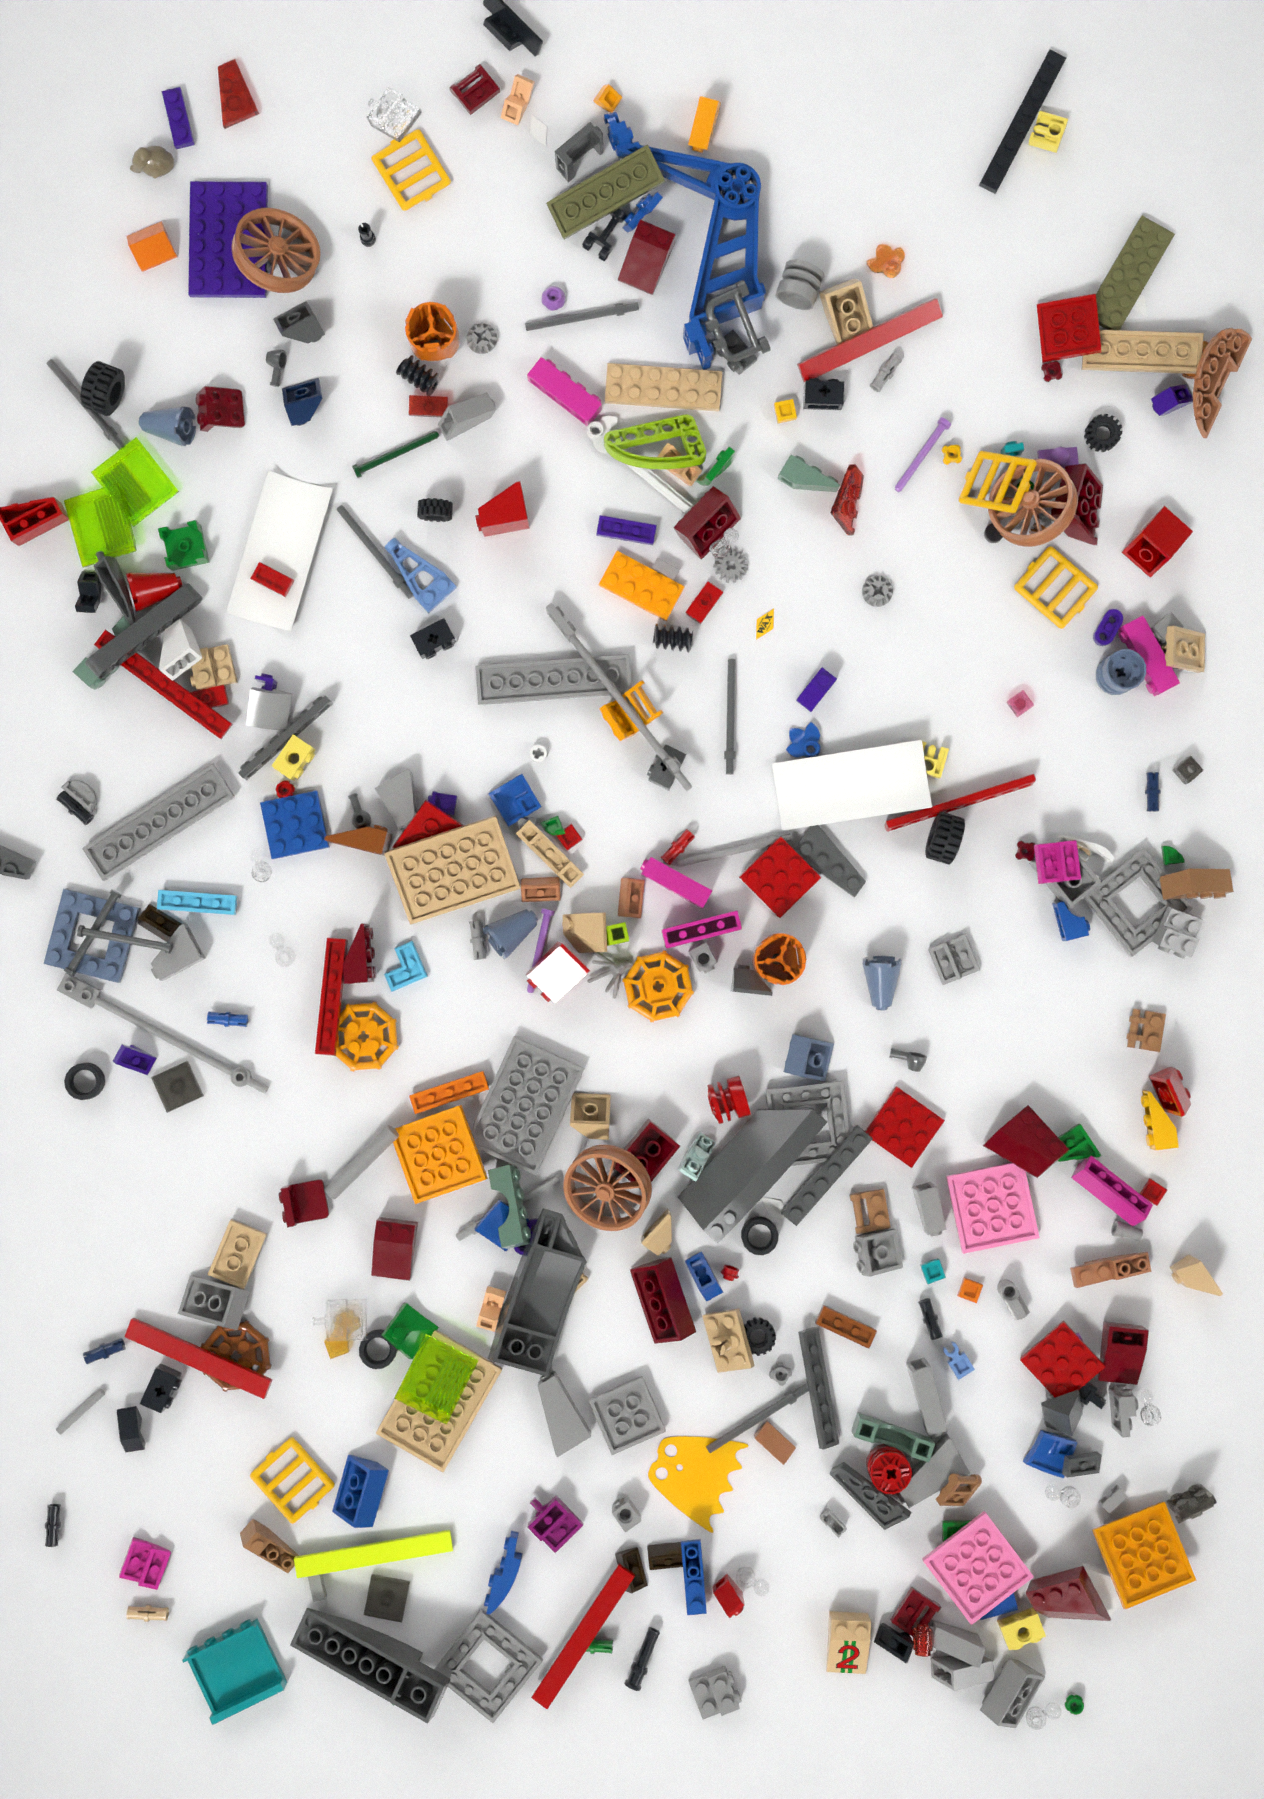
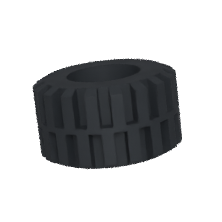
M101 361L94 362L86 372L81 386L80 399L83 407L104 416H110L114 413L124 393L125 375L123 370Z
M940 812L936 816L926 843V858L948 865L954 861L964 835V818L945 812Z

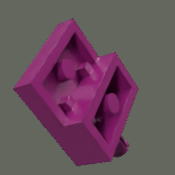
M557 1495L544 1505L536 1497L530 1501V1504L537 1510V1513L528 1522L527 1528L540 1541L543 1540L554 1553L584 1524Z

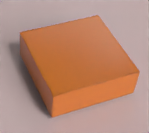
M964 1277L957 1296L977 1303L983 1284Z

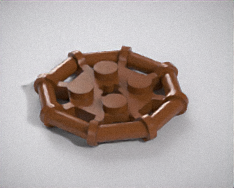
M250 1321L240 1322L238 1330H242L241 1335L230 1336L228 1331H235L234 1329L217 1325V1328L208 1339L201 1344V1348L216 1352L217 1355L251 1369L254 1365L260 1366L256 1372L262 1375L268 1369H271L272 1364H270L268 1345L270 1340L249 1323ZM246 1332H248L258 1342L255 1344L253 1342H250L246 1337ZM222 1334L224 1337V1341L219 1345V1347L213 1345L214 1342ZM261 1346L262 1360L257 1359L256 1348ZM234 1351H237L238 1354H241V1357L238 1358V1361L232 1358V1354H234ZM203 1373L204 1375H207L209 1378H211L216 1384H218L224 1392H227L228 1390L239 1389L233 1385H230L224 1381H221L215 1377Z

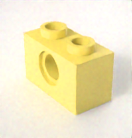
M293 734L272 764V767L293 781L299 779L304 772L303 767L305 764L313 760L316 749ZM294 754L299 755V761L296 764L291 762V757Z
M1033 1607L997 1620L1009 1650H1018L1027 1643H1037L1043 1637H1046L1039 1616ZM1020 1628H1026L1025 1632L1018 1633Z

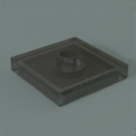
M188 1061L151 1077L167 1113L204 1096Z
M372 1574L364 1615L402 1623L410 1581Z

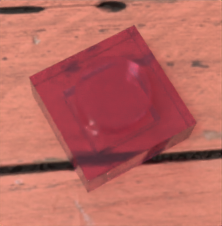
M1024 690L1006 702L1016 717H1019L1034 706Z

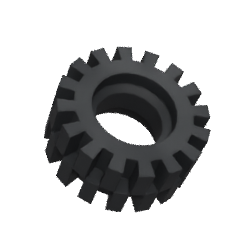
M1100 414L1090 421L1084 431L1086 432L1084 439L1087 438L1086 444L1090 443V449L1096 448V452H1099V450L1101 452L1109 451L1120 441V436L1123 432L1120 431L1122 425L1117 424L1119 422L1118 419L1113 420L1115 416L1111 415L1108 417V414L1103 416ZM1104 426L1108 428L1110 437L1106 440L1098 438L1096 434L1098 427Z
M437 498L418 500L417 517L421 520L424 519V521L429 520L430 522L452 520L453 503L448 500H438Z
M754 1317L753 1320H747L744 1328L752 1355L760 1356L762 1353L763 1355L767 1354V1351L770 1352L776 1340L772 1324L760 1317L759 1319ZM756 1329L763 1330L766 1335L765 1340L759 1344L752 1342L750 1339L751 1333Z

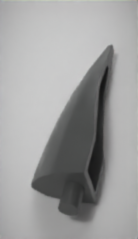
M98 551L96 556L99 561L93 567L100 582L131 626L135 623L134 611L120 566L116 558L105 556L103 551Z

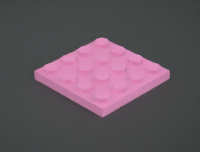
M1011 1162L946 1176L963 1254L1040 1238L1026 1171Z
M985 1511L922 1558L923 1562L971 1625L1034 1577Z

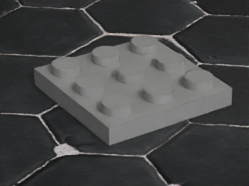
M643 1376L589 1399L590 1406L611 1455L666 1432Z

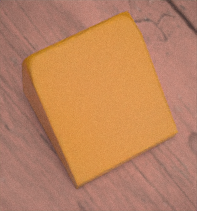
M607 84L600 89L593 101L606 111L613 113L622 96L611 85Z

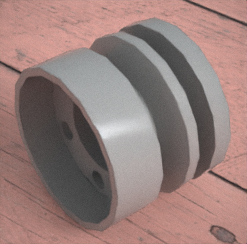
M789 260L786 262L782 274L783 280L779 282L775 296L789 307L810 310L815 304L818 294L817 290L820 289L824 273L811 263L801 260Z

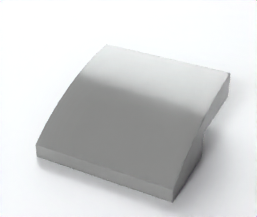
M252 687L250 689L246 725L263 729L284 730L289 723L293 694L276 689L268 691Z
M966 934L928 949L942 985L980 971Z

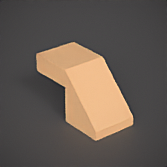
M519 74L515 75L511 94L504 101L500 118L519 125L531 99L535 81Z
M667 443L657 457H676L682 455L672 444ZM698 466L666 469L689 486L693 485L702 472Z
M487 1286L476 1327L495 1332L506 1291Z

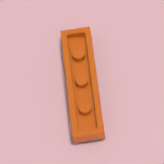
M483 1070L409 1095L414 1113L417 1114L489 1090L490 1088Z

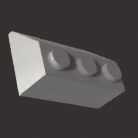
M1062 838L1058 842H1064L1067 840L1065 838ZM1079 855L1081 879L1046 883L1060 902H1065L1067 908H1072L1102 883ZM1034 859L1029 864L1037 872L1036 859Z
M1009 1658L1003 1664L1000 1676L994 1680L990 1693L983 1699L980 1711L997 1726L1016 1728L1045 1676L1021 1661Z

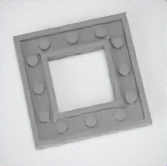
M1142 848L1105 877L1099 886L1084 897L1085 901L1130 957H1133L1152 942L1168 906L1185 913L1193 909L1185 898L1163 900L1160 877L1166 874L1145 848ZM1138 877H1141L1162 903L1163 907L1134 928L1112 901V898Z
M843 1080L766 1090L768 1110L826 1103L830 1141L810 1143L791 1166L825 1162L849 1135Z
M481 1609L434 1670L450 1678L448 1687L490 1722L494 1723L542 1663L543 1658ZM483 1640L487 1641L514 1663L491 1692L461 1669Z

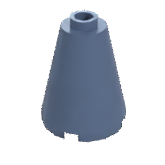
M176 407L143 412L139 417V426L144 432L180 446H186V444L190 445L195 437L196 426H193L192 419H196L190 407Z
M525 909L488 924L482 930L485 935L489 934V943L500 957L503 955L505 960L537 926L536 921L538 918L532 910L528 911Z
M873 956V960H868V957H865L862 964L872 1006L876 1007V1010H887L888 1007L892 1006L902 960L899 958L898 961H895L893 956Z

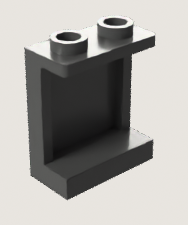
M589 122L554 151L556 169L568 183L574 178L573 164L589 150L594 148L599 155L603 154V133L598 126L594 127Z

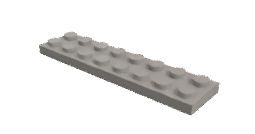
M629 654L593 657L621 695L632 688ZM584 658L475 666L478 705L611 695Z
M211 764L82 849L101 879L106 881L235 796L215 765Z

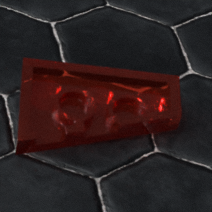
M234 59L218 66L222 122L224 129L258 115L259 112L236 60Z
M856 464L848 466L830 512L847 535H854L855 528H852L853 519L857 518L858 515L856 502L861 497L864 475Z

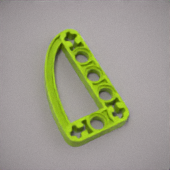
M688 414L613 430L604 435V447L609 455L624 464L634 467L679 469L701 465L706 460V449L695 419ZM671 426L673 430L665 431L663 427ZM646 430H652L654 434L648 436L644 432ZM628 434H633L636 436V438L633 440H629L626 438V436ZM680 436L687 455L647 457L635 455L622 449ZM695 437L697 441L691 443L687 441V438ZM696 448H697V453H698V455H699L700 457H697V455H694Z

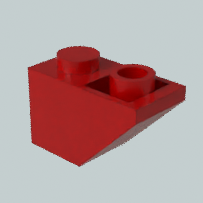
M726 1574L712 1588L713 1594L726 1615L731 1618L733 1615L737 1616L743 1611L745 1603L742 1590Z

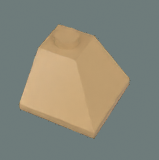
M606 913L562 915L563 934L578 953L607 952Z
M573 1093L570 1126L589 1139L609 1140L611 1095Z
M668 1208L641 1236V1243L657 1256L661 1253L665 1254L671 1248V1212Z
M1187 1255L1169 1267L1173 1272L1171 1276L1177 1284L1217 1296L1223 1295L1203 1263L1193 1256Z

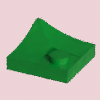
M728 447L726 451L722 450L716 458L718 460L716 464L699 477L696 482L703 486L710 485L716 477L733 463L735 451L731 447Z
M404 1303L381 1335L408 1359H413L420 1348L439 1327L417 1312L408 1303Z

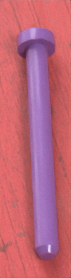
M940 417L937 422L939 425L895 486L897 492L902 491L943 431L950 428L951 423L948 420Z
M544 908L541 910L543 919L532 967L542 958L551 915L554 916L555 914L553 910ZM528 983L527 992L533 993L535 989Z

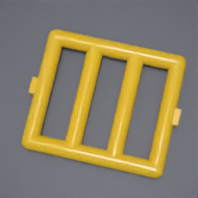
M419 129L414 130L399 140L395 138L390 141L391 145L371 157L372 162L403 211H407L423 200L429 201L432 199L433 194L451 184V179ZM415 139L418 140L422 147L421 149L387 169L381 162L382 159ZM427 155L432 163L431 165L397 185L391 178L393 174ZM437 171L442 179L441 181L405 201L400 192Z
M979 451L971 471H967L965 476L966 483L958 500L961 504L1016 513L1024 493L1028 492L1031 486L1029 481L1037 462L1034 459ZM983 460H993L978 497H968ZM1000 463H1010L994 502L985 500ZM1017 466H1027L1011 505L1002 503Z
M1053 546L1047 547L1040 557L1027 567L1026 573L1014 585V589L1060 629H1063L1077 612L1080 613L1085 608L1084 604L1098 589V585ZM1052 556L1059 564L1035 592L1031 594L1024 588V585L1044 562ZM1066 568L1074 576L1046 607L1038 599ZM1081 581L1088 589L1066 615L1060 619L1053 611L1075 585Z
M290 1437L275 1452L271 1451L265 1457L266 1460L250 1474V1478L292 1524L296 1523L310 1509L313 1510L318 1506L319 1501L335 1486L331 1478L294 1437ZM292 1447L299 1456L270 1483L266 1484L260 1475ZM305 1462L312 1471L280 1499L273 1490ZM318 1476L325 1485L293 1514L286 1504Z

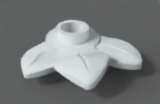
M604 416L600 421L590 422L586 428L587 436L593 440L594 448L600 453L609 454L604 447V435L609 431L618 430L615 428L618 420L616 417ZM593 429H599L600 432L594 434L592 431Z

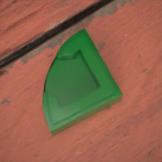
M558 816L540 823L544 831L551 835L565 834Z
M1161 846L1164 865L1185 863L1182 854L1171 846Z

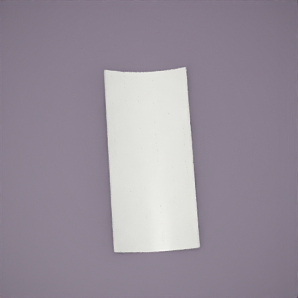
M268 470L228 604L227 613L271 627L292 630L333 488L305 483ZM259 562L294 580L286 598L250 579Z
M922 740L772 764L782 830L932 808Z

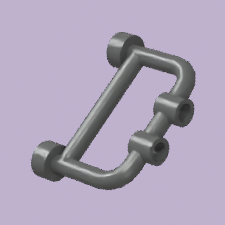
M744 280L735 283V288L711 299L706 307L708 321L704 323L709 333L713 332L715 339L712 340L716 352L720 350L723 357L730 362L740 361L759 351L763 354L771 351L765 336L757 339L742 298L749 295V291ZM731 298L734 299L752 345L736 354L729 352L726 340L722 335L718 320L713 311L716 305Z

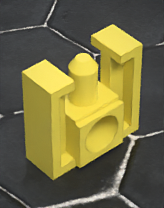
M1039 111L1036 124L1042 123L1049 126H1034L1033 130L1035 133L1045 135V137L1034 135L1035 133L1032 132L1028 145L1057 153L1068 119ZM1056 132L1058 133V135H1052L1050 133Z
M922 741V744H923V752H924V749H925V746H926V743H927V742H923V741ZM935 745L929 746L924 760L932 764V769L930 771L926 770L927 776L941 778L949 751L948 748L941 747L938 758L934 759L936 747Z

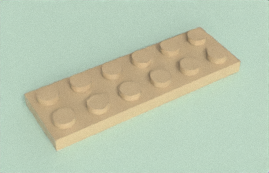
M1099 330L1102 353L1082 356L1081 370L1196 374L1202 356L1204 333Z
M607 363L605 403L719 411L722 371Z

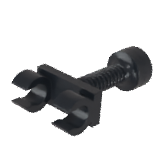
M620 208L610 214L612 219L600 237L590 231L582 244L583 248L587 251L592 248L594 242L601 246L602 249L598 254V258L603 261L608 258L613 250L612 245L607 243L606 240L617 223H623L627 216Z

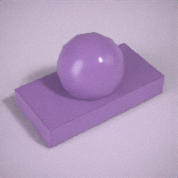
M1060 446L1055 449L1038 450L1037 452L1038 459L1053 461L1063 469L1068 465L1079 464L1077 447L1065 448Z

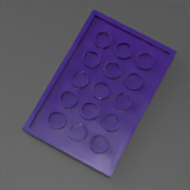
M190 181L189 297L266 298L267 290L252 283L239 270L233 259L231 246L241 218L253 210L268 208L267 182ZM256 224L255 226L265 234L262 224ZM244 230L243 234L254 237L248 230ZM241 243L242 249L254 248ZM264 256L248 257V259L255 264ZM267 262L259 268L266 273Z

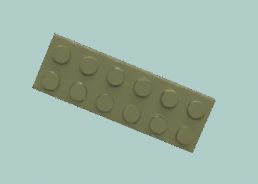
M647 144L553 198L546 204L565 240L666 181Z
M1143 215L1138 220L1096 293L1099 325L1107 330L1121 329L1175 235Z

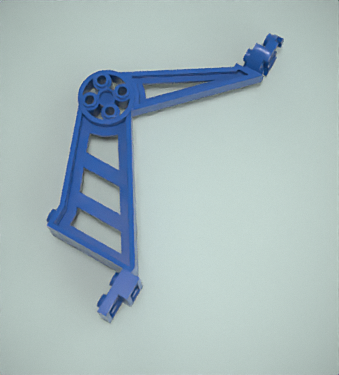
M610 112L604 115V123L609 124L607 135L612 149L618 157L625 158L644 147V145L639 144V141L632 142V130L626 126L625 120L619 122L617 112ZM649 147L664 178L715 200L689 314V322L685 323L683 328V340L689 355L697 353L702 369L706 370L710 368L711 361L713 360L712 354H714L711 343H707L705 338L707 332L704 322L708 321L706 310L703 311L706 295L744 280L749 291V295L742 298L747 313L762 309L766 290L764 284L759 283L757 278L760 177L751 166L744 163H726ZM664 163L707 171L710 174L705 183ZM723 218L734 221L746 220L745 235L718 244ZM745 248L744 268L710 280L714 259ZM734 300L715 306L713 310L719 324L740 317Z

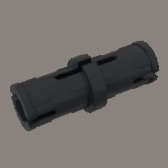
M62 791L57 796L56 800L68 809V813L74 814L84 825H88L93 820L94 816L66 791Z
M926 1298L918 1302L924 1317L922 1320L927 1326L930 1339L936 1340L943 1335L938 1325V1315L934 1313L931 1299Z
M60 1504L47 1505V1522L45 1523L46 1547L58 1546L59 1528H61V1522H59Z

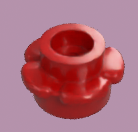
M284 780L277 784L275 790L279 798L293 796L295 788L289 781Z
M724 1265V1268L720 1271L723 1274V1278L728 1281H734V1278H739V1269L734 1266Z

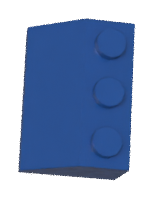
M348 1455L332 1512L354 1528L373 1527L389 1470L378 1462Z

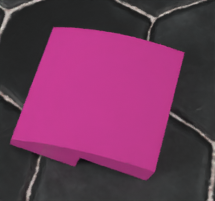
M1077 840L1034 845L1038 884L1081 879Z
M133 1537L120 1570L119 1578L138 1582V1586L158 1590L171 1551Z

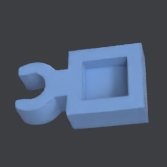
M951 1342L954 1350L948 1352L943 1347V1352L952 1358L947 1363L959 1380L975 1369L964 1351L958 1354L959 1348L957 1344Z

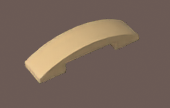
M530 820L515 833L570 888L584 875Z

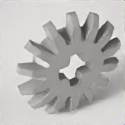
M725 549L726 555L720 552L719 555L722 558H715V561H718L719 564L713 565V568L719 569L715 572L716 575L722 574L719 578L720 580L726 577V583H729V579L732 578L733 583H736V577L742 580L743 578L740 574L747 573L743 570V567H748V564H743V561L747 560V558H740L742 552L735 555L736 549H733L732 554L729 553L728 549ZM734 561L736 569L727 570L726 562L731 563Z

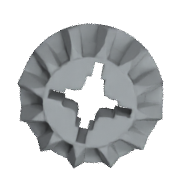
M483 322L481 324H474L468 330L466 336L467 344L475 353H488L496 346V331L490 324L487 325ZM483 333H485V338L487 339V341L481 340L478 343L479 339L476 336V334L482 335Z
M872 576L863 585V598L871 606H884L892 598L893 586L888 579L882 576ZM882 585V595L877 594L872 597L875 591L873 587L878 588Z

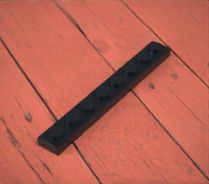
M1049 49L979 184L980 187L994 194L998 191L1066 57Z

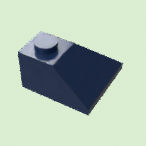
M319 378L282 388L284 407L291 426H301L310 421L323 399Z

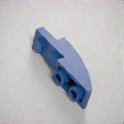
M511 1531L510 1537H506L504 1549L507 1550L506 1557L502 1556L500 1569L496 1568L494 1575L490 1574L488 1587L492 1588L491 1593L486 1594L484 1606L488 1607L486 1614H491L498 1608L516 1579L523 1554L515 1552L519 1532Z
M701 1539L681 1541L687 1615L707 1614Z

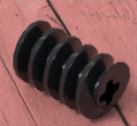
M413 355L408 359H404L398 366L396 374L401 375L402 379H407L408 383H414V387L420 388V391L423 393L426 392L427 396H431L437 388L439 373L432 376L433 369L431 368L426 372V364L419 367L420 360L413 363Z
M655 624L653 643H655L656 649H659L660 645L663 644L664 650L670 645L672 651L678 646L680 652L686 647V651L689 653L692 645L693 631L690 633L689 628L686 627L683 633L679 626L675 632L672 625L667 631L664 624L661 630H659L658 624Z

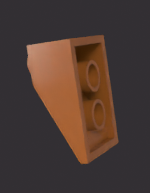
M374 825V828L365 827L325 836L324 840L385 856L384 852L389 850L392 834L388 832L386 827Z

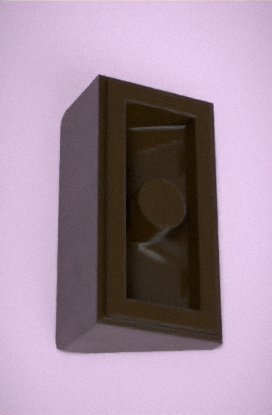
M151 904L138 917V924L166 942L177 928L182 925V923Z
M681 1542L647 1546L649 1570L683 1567Z
M638 1547L615 1553L617 1564L620 1563L635 1574L626 1592L632 1594L648 1586Z

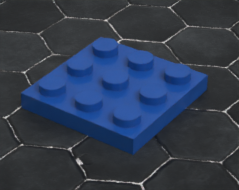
M318 791L260 802L271 859L330 848L329 842L324 840L327 832Z

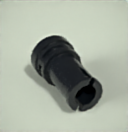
M362 223L363 227L361 225L358 227L361 243L366 247H371L376 242L375 234L368 223Z

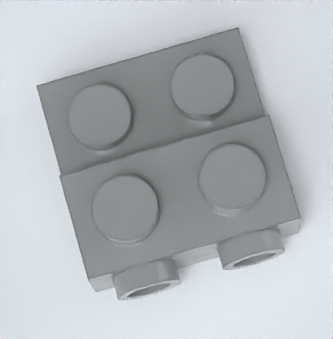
M1168 906L1152 942L1159 945L1158 949L1164 952L1175 951L1174 955L1183 959L1186 956L1192 957L1199 942L1196 936L1203 919Z
M896 1229L855 1236L856 1242L853 1243V1249L858 1253L859 1257L856 1265L858 1271L863 1276L871 1277L903 1268Z
M1117 1384L1114 1385V1388H1108L1112 1428L1123 1438L1131 1437L1130 1430L1133 1429L1129 1417L1137 1416L1138 1400L1132 1394V1390L1127 1389L1126 1385Z
M726 1666L688 1679L702 1719L719 1713L723 1716L740 1709L739 1703L742 1700L739 1691H734L732 1684L735 1681L732 1672H727Z

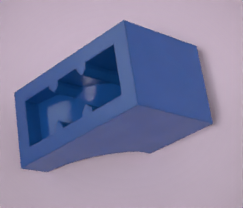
M1065 902L1052 904L1062 941L1089 936L1090 924L1088 920H1085V917H1078L1072 914L1066 907Z
M702 1251L685 1260L706 1302L723 1293Z

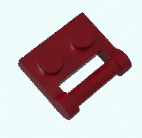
M481 64L477 65L475 70L459 83L449 87L451 93L470 115L500 93V88ZM477 78H482L464 93L461 92Z
M911 1587L890 1620L897 1627L920 1641L923 1637V1631L935 1613H938L942 1607L934 1600ZM925 1606H928L929 1609L927 1610V1612L925 1613L917 1627L913 1628L912 1626L916 1622L917 1618L919 1617Z

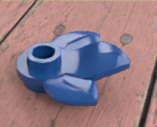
M810 722L805 731L798 728H790L789 738L792 744L786 750L791 756L810 758L819 755L821 750L818 743L820 732L815 724ZM807 747H814V752H808Z

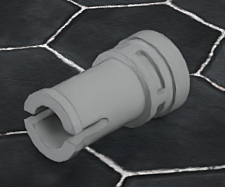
M1115 1220L1112 1225L1111 1234L1116 1237H1128L1140 1241L1143 1236V1229L1127 1226L1126 1223Z

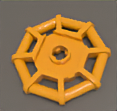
M665 950L641 957L637 956L633 966L625 978L622 979L627 995L628 1008H632L652 1023L661 1019L681 1016V1011L690 997L694 995L688 964L685 965L666 953L667 951ZM661 960L658 967L648 969L645 963ZM665 961L679 970L675 973L669 971L664 967ZM642 966L645 970L639 981L633 980ZM680 973L685 989L678 988L676 976ZM655 981H659L660 984H664V987L661 988V992H657V989H653V986L656 984ZM632 984H636L639 987L640 997L636 1000ZM678 992L684 993L677 1005L674 1006L672 1000ZM642 1000L653 1006L652 1012L638 1003ZM668 1004L671 1007V1010L656 1013L658 1006Z
M374 1001L363 1004H346V1007L340 1013L338 1030L344 1032L345 1044L339 1047L338 1037L336 1057L353 1072L355 1070L382 1069V1065L399 1048L397 1045L396 1018H392ZM370 1011L368 1017H357L355 1012ZM374 1013H376L386 1023L381 1025L378 1022H376L373 1018ZM351 1015L353 1020L346 1028L341 1027L340 1025ZM386 1027L389 1029V1042L384 1041V1028ZM362 1031L369 1034L366 1042H362V1039H359ZM382 1045L387 1046L388 1048L377 1058L375 1053ZM349 1049L355 1055L354 1061L341 1050ZM360 1056H371L373 1061L358 1062Z

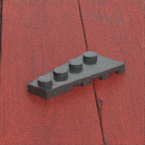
M819 825L810 826L794 848L812 868L852 897H856L866 883L864 878Z
M0 845V874L25 880L30 879L37 861Z
M845 1462L832 1468L829 1473L884 1530L910 1517L912 1513L910 1510L888 1494L878 1490L872 1482Z

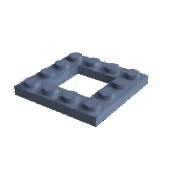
M63 889L43 964L61 969L69 966L77 953L70 950L79 913L98 917L107 899ZM115 902L105 919L114 922L112 933L133 937L140 908ZM109 940L105 959L85 954L75 971L121 983L131 944Z

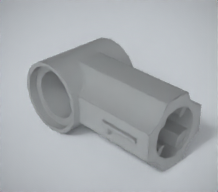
M1001 1280L997 1290L1014 1320L1025 1318L1030 1311L1022 1299L1018 1288L1010 1280ZM1011 1286L1012 1291L1009 1294H1004L1005 1288Z

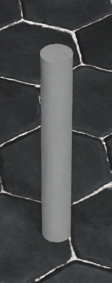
M99 1389L56 1428L57 1433L61 1435L100 1400L105 1395V1392Z

